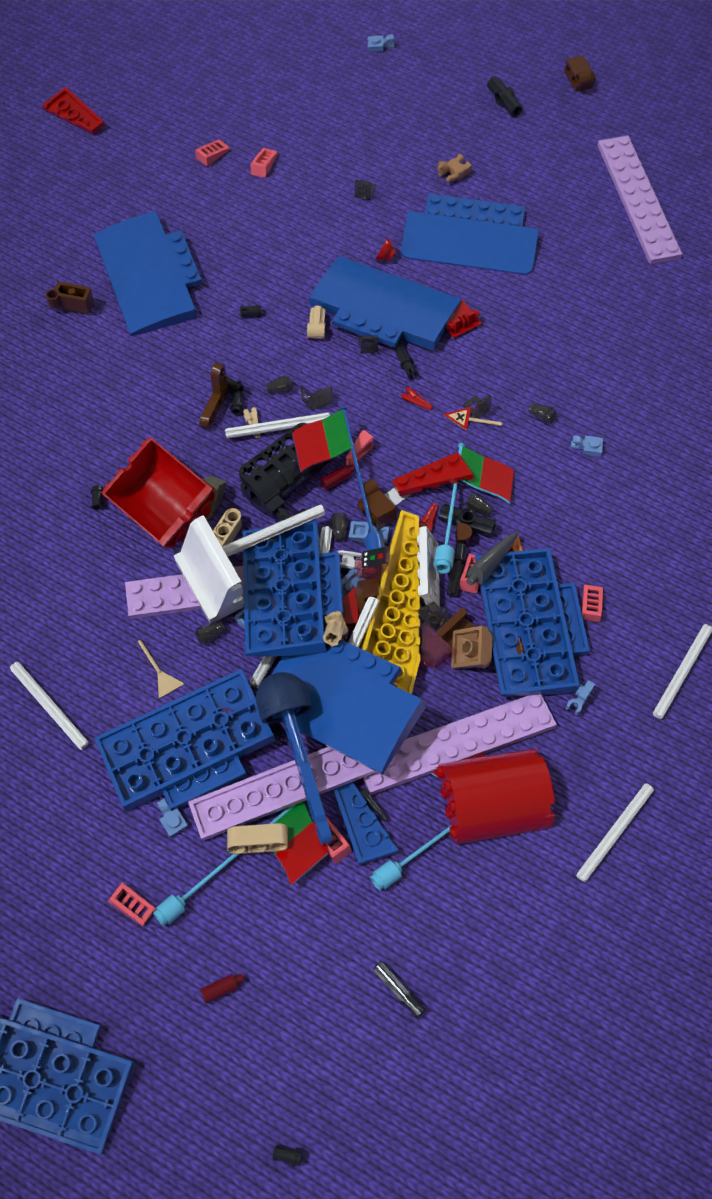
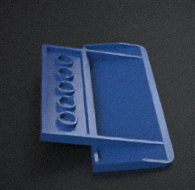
M428 193L425 213L408 211L401 254L408 259L526 275L531 273L533 269L538 229L522 226L525 206Z

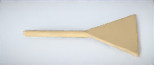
M138 640L139 645L157 671L159 699L185 685L161 671L143 642Z

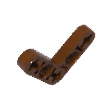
M217 362L213 364L211 369L213 393L199 421V425L207 429L212 426L228 392L225 365Z

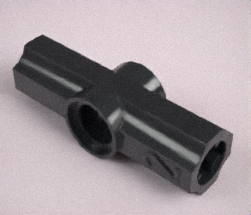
M496 76L491 77L487 82V87L495 95L496 103L499 106L503 105L511 116H518L523 111V106L515 98L514 90L511 87L507 88Z
M442 505L438 517L439 520L448 522L450 505ZM454 507L451 524L465 523L471 527L472 531L491 537L497 521L478 515L471 508L460 509Z

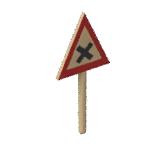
M472 407L443 414L466 431L469 421L502 426V422L470 418Z

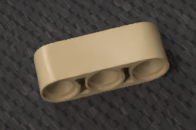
M235 508L228 509L214 528L213 533L221 547L232 543L242 527L240 511Z
M285 824L235 826L227 830V851L232 854L283 851L288 848V827Z

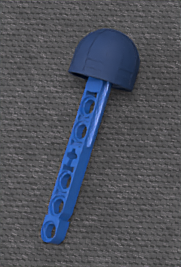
M287 672L274 673L265 678L257 690V708L262 723L268 724L283 721L321 845L332 842V835L295 718L313 708L312 701L305 683L299 677Z

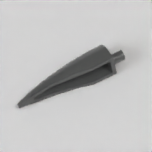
M519 531L512 533L497 543L468 570L467 576L469 578L466 582L472 586L475 582L482 585L493 574L519 535Z

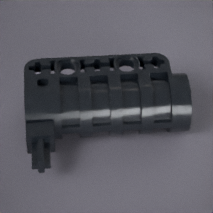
M302 422L294 426L239 469V476L242 481L240 485L242 495L262 513L266 512L272 519L278 517L283 521L292 517L285 509V501L282 498L293 492L300 484L306 482L313 474L319 472L326 464L334 460L331 459L313 465L300 473L294 443L286 445L284 442L287 439L293 440L292 432L307 423ZM259 460H264L267 462L263 466H258L256 464Z

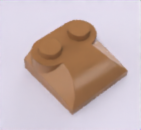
M477 626L454 630L451 669L486 668L490 664L492 657V634L488 627Z

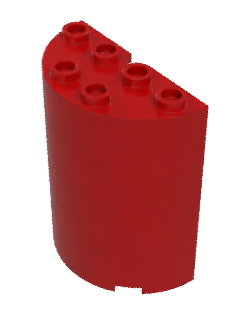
M149 437L142 442L138 451L130 456L128 460L129 465L125 469H119L116 476L105 485L101 493L163 547L173 548L177 542L185 541L190 524L195 519L203 515L205 519L208 518L212 510L210 504L215 501V491L165 448Z
M537 749L440 763L436 767L437 778L441 779L442 783L440 787L441 796L448 803V806H445V815L447 819L450 818L451 826L449 827L451 839L455 841V845L551 829L555 815L551 810V804H555L553 787L543 756L538 757Z

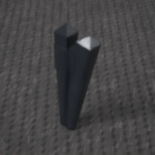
M361 789L360 793L365 799L366 804L371 806L386 822L388 820L373 798L366 789Z

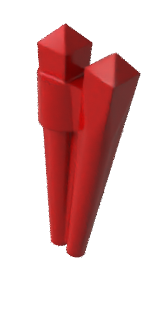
M410 387L405 388L407 394H401L403 400L431 411L433 406Z
M432 503L426 515L420 520L419 527L427 526L431 532L438 504Z

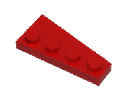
M67 87L63 88L42 105L45 111L93 135L105 126L104 121Z
M456 452L392 480V484L399 496L423 491L426 487L438 488L440 487L439 484L448 482L455 484L460 479L467 478L468 481L474 478L460 454Z

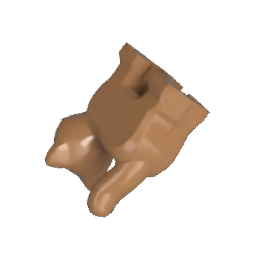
M459 153L456 158L448 162L440 161L438 163V177L440 178L447 172H450L451 175L446 178L447 182L461 180L470 174L472 165L469 162L463 164L461 161L464 160V157Z

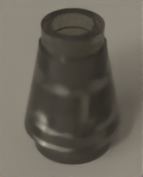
M284 375L266 383L268 394L289 393L290 390H293L290 376L285 377Z
M532 403L529 407L528 412L545 424H551L556 417V410L553 407Z
M472 492L465 503L468 508L487 517L493 509L478 493L474 494Z
M334 513L330 519L334 540L342 542L346 540L349 519L345 513Z
M221 621L201 626L195 631V635L201 645H207L224 633L225 627Z

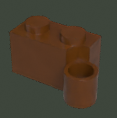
M584 55L566 59L564 72L575 92L593 88L596 76Z
M60 281L57 282L55 289L48 290L45 295L50 308L56 309L62 305V309L89 314L94 302L91 287Z
M370 479L363 483L372 525L374 524L380 530L396 521V507L379 490L376 481ZM361 498L358 500L357 508L361 514L364 513L366 515L363 499Z

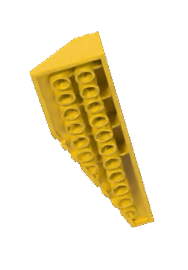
M401 510L380 576L379 595L374 596V598L379 600V603L362 639L360 648L399 666L402 671L393 683V686L412 694L420 664V596L418 594L420 580L418 579L419 564L417 557L419 552L417 542L419 516Z

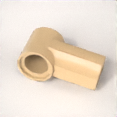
M321 306L311 308L310 321L307 325V338L325 339V309Z
M335 611L325 617L327 626L323 640L331 646L338 645L342 635L348 631L342 613Z

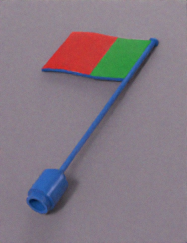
M342 406L340 411L331 416L306 424L292 432L300 473L313 465L334 459L349 450L352 451L370 532L364 538L366 550L385 547L383 535L373 530L347 418V407Z

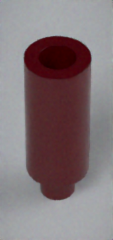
M344 465L321 478V485L327 491L352 476L351 473L356 471L353 465L348 467Z
M230 974L200 988L207 1004L238 989L237 985L245 981L242 974L236 976Z

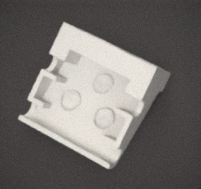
M203 515L190 524L181 552L174 555V559L209 623L212 624L243 608L244 599L242 597L241 580Z

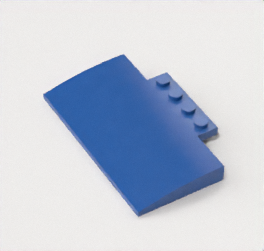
M154 211L122 221L94 234L130 336L196 318L195 307L187 288L202 284V280L182 230L165 235L157 212Z
M339 256L311 293L309 302L311 307L321 306L325 309V312L335 315L332 320L334 326L392 347H396L399 340L402 339L434 351L447 328V324H449V321H451L459 307L461 299Z
M314 520L243 550L246 656H290L327 652L326 643L323 640L325 617L335 611H340L344 617L340 556L338 551L320 553L319 528L317 520ZM264 528L243 531V537H246Z
M550 548L507 552L493 574L480 585L487 626L492 634V652L501 696H531L577 692L580 684L573 656L589 654L590 649L575 582L557 583ZM476 555L475 562H477L483 555ZM518 637L522 639L525 654L521 652L518 655L517 653Z
M339 640L338 645H330L325 653L283 656L272 673L287 672L296 675L305 683L313 708L295 717L301 733L383 775L427 707L421 698L393 686V683L402 671L399 666L343 640Z
M242 669L94 738L122 807L126 812L161 795L165 796L171 811L189 804L188 802L214 792L247 776L239 758L276 741L269 725L261 721L256 698Z
M17 998L10 1019L0 1017V1121L102 1155L135 1061L94 1048L101 1025Z

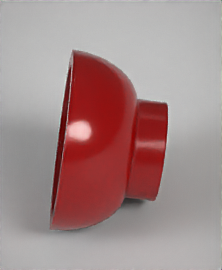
M389 238L386 239L375 258L376 260L390 261L396 249L393 248V243Z

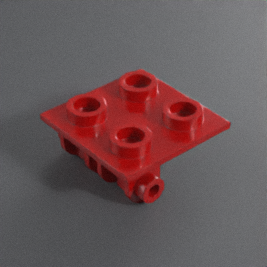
M462 300L451 321L447 324L446 330L455 338L481 325L482 322L478 319V316H480L479 311L471 310Z

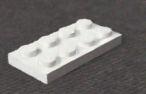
M427 526L419 527V535L417 536V542L420 546V552L417 553L420 568L418 569V577L420 579L418 594L432 611H439V573L434 567L438 542Z

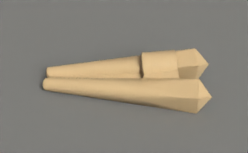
M252 407L251 413H249L248 409H244L243 413L246 422L249 425L259 424L256 408ZM260 433L254 434L255 439L260 438L261 435Z

